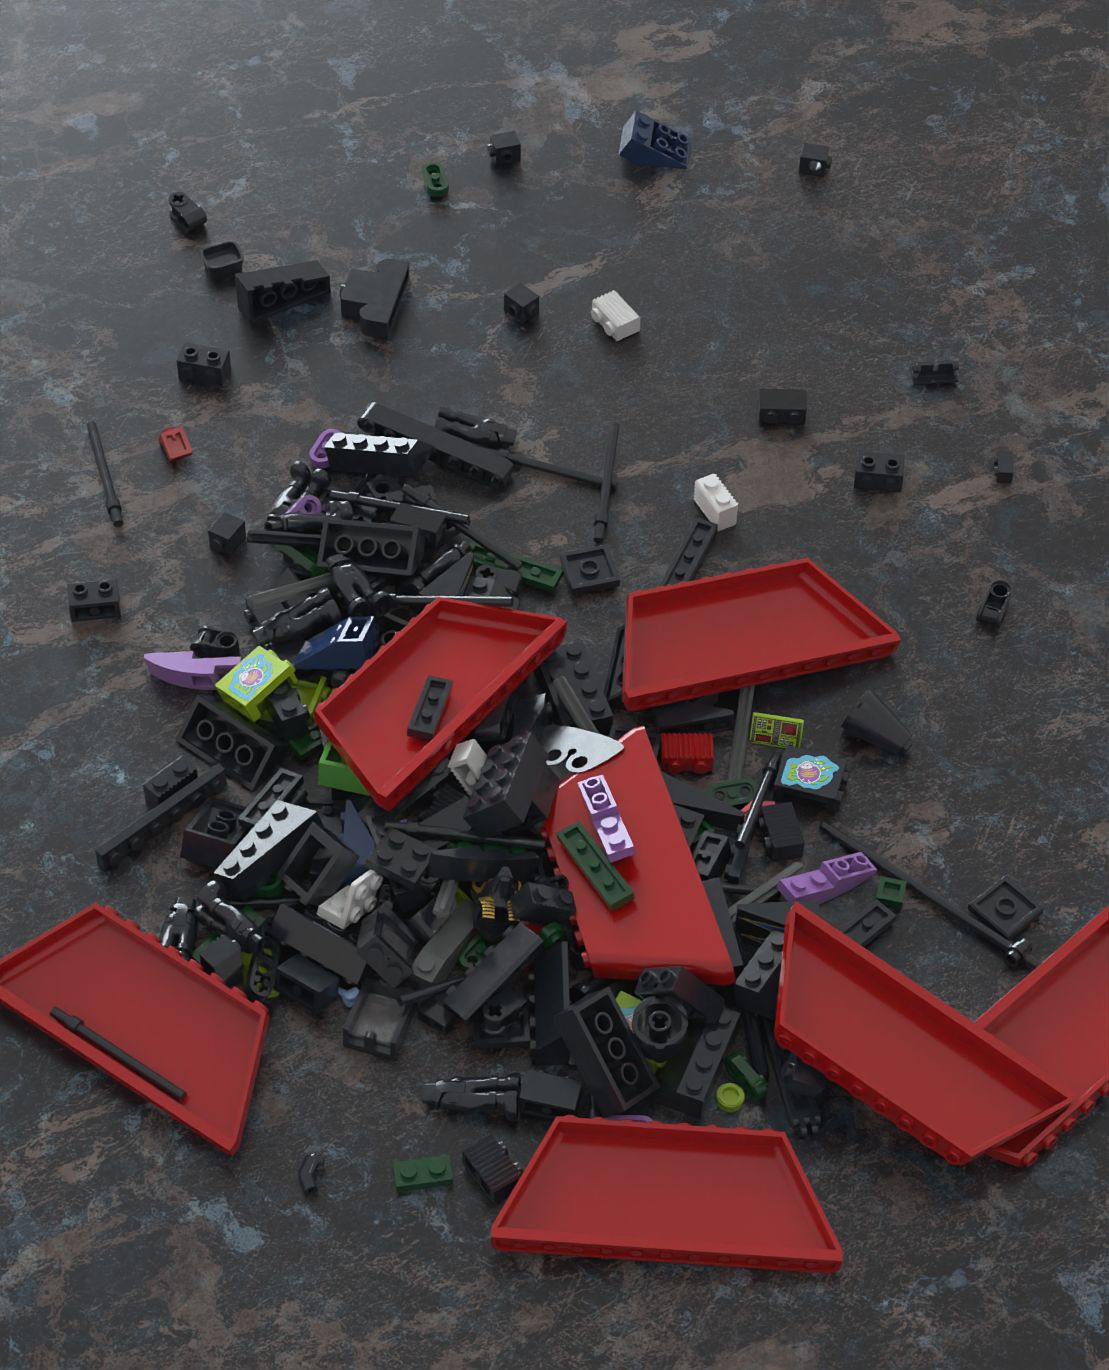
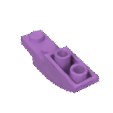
M193 651L144 654V660L150 674L170 684L202 690H217L214 685L242 661L241 657L196 659Z
M603 774L578 782L589 817L609 862L611 863L636 854Z
M862 852L824 861L819 870L781 879L776 888L788 902L818 900L819 904L856 887L875 874L877 869Z

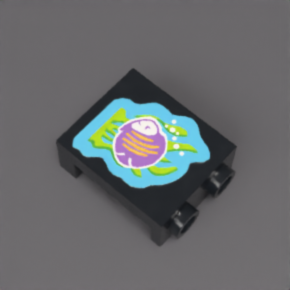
M787 745L774 783L772 800L783 802L786 793L829 804L828 813L833 814L835 806H841L844 791L841 790V786H847L850 771L846 770L847 759Z

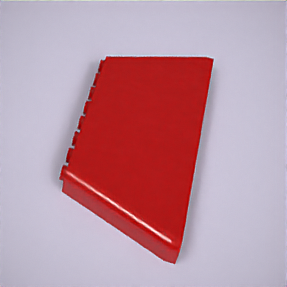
M809 558L794 559L785 563L770 564L760 568H749L734 573L728 572L719 576L703 577L699 580L683 581L678 584L658 586L644 591L637 590L629 593L626 601L622 701L628 711H636L884 658L897 650L901 639L894 629Z
M437 597L431 604H427L416 618H412L403 630L398 631L390 642L381 646L370 660H366L355 674H351L342 686L334 689L330 697L317 705L314 710L315 723L376 804L390 811L562 643L566 634L567 621L555 616ZM428 675L453 680L450 696L435 736L431 741L407 736L409 722Z
M643 725L635 727L617 740L624 746V749L592 769L573 773L558 784L548 819L542 821L544 826L540 827L543 840L550 843V847L546 848L551 863L556 862L557 867L553 868L555 876L565 875L569 885L564 886H567V890L573 893L576 911L569 917L571 925L577 924L578 930L574 931L578 947L584 946L585 952L581 953L585 968L591 967L595 978L639 980L644 968L683 966L705 984L729 985L735 983L736 979L731 959ZM602 774L614 798L619 815L636 853L611 862L632 889L635 899L614 911L609 909L557 840L556 836L557 832L579 820L603 851L578 787V782Z
M797 901L788 912L785 921L774 1031L778 1044L800 1057L804 1063L819 1070L829 1080L848 1090L852 1096L861 1099L871 1106L875 1112L887 1117L897 1124L901 1130L913 1135L924 1146L939 1153L949 1163L964 1165L1064 1111L1076 1098L1078 1093Z
M97 903L92 904L0 959L1 1004L226 1154L234 1156L241 1144L270 1020L267 1014L269 1010L266 1006L257 1000L254 1003L246 999L247 995L237 987L228 988L224 985L225 981L215 973L208 975L203 972L204 968L195 960L190 959L189 962L181 958L183 956L182 953L173 946L164 947L160 944L162 941L151 932L147 934L139 931L140 927L134 921L128 918L124 921L119 918L120 914L108 905L103 908ZM57 1006L70 1016H77L84 1021L85 1026L187 1093L184 1100L178 1101L88 1040L67 1030L65 1025L50 1016L52 1008Z
M1109 905L974 1022L1078 1093L1071 1105L1064 1111L988 1151L984 1155L1019 1168L1024 1165L1029 1167L1037 1159L1039 1151L1043 1148L1049 1149L1056 1142L1057 1135L1063 1130L1067 1132L1075 1125L1076 1118L1081 1113L1088 1114L1100 1096L1106 1097L1109 1095Z
M574 1115L556 1116L491 1228V1247L499 1251L816 1273L836 1272L841 1268L843 1261L842 1248L785 1132H778L774 1129L749 1130L745 1127L720 1128L717 1125L692 1126L688 1123L676 1125L663 1124L660 1121H650L647 1123L635 1122L631 1119L618 1121L606 1120L602 1117L588 1119L578 1118Z

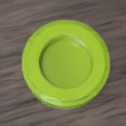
M734 1083L721 1085L716 1093L718 1107L726 1112L738 1111L744 1103L743 1089Z

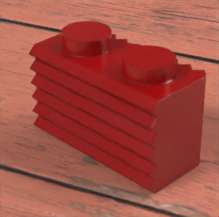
M662 733L660 743L661 771H668L671 774H678L681 771H694L697 774H704L707 771H713V734Z

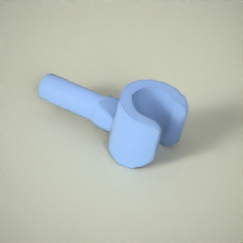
M339 986L338 994L342 997L347 1007H352L359 990L353 987L346 991Z

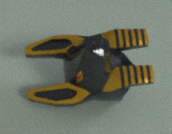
M505 866L501 868L496 876L489 879L487 883L471 881V895L474 901L473 926L479 934L491 942L503 940L501 935L512 924L516 927L521 922L519 919L517 921L514 919L510 902L511 895L513 896L517 890H520L521 882L513 881L510 869Z

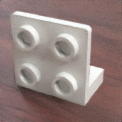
M373 870L367 871L352 882L350 886L347 885L319 905L317 915L343 930L350 924L356 923L362 915L374 909L377 903V898H375L376 892L382 884L383 876Z

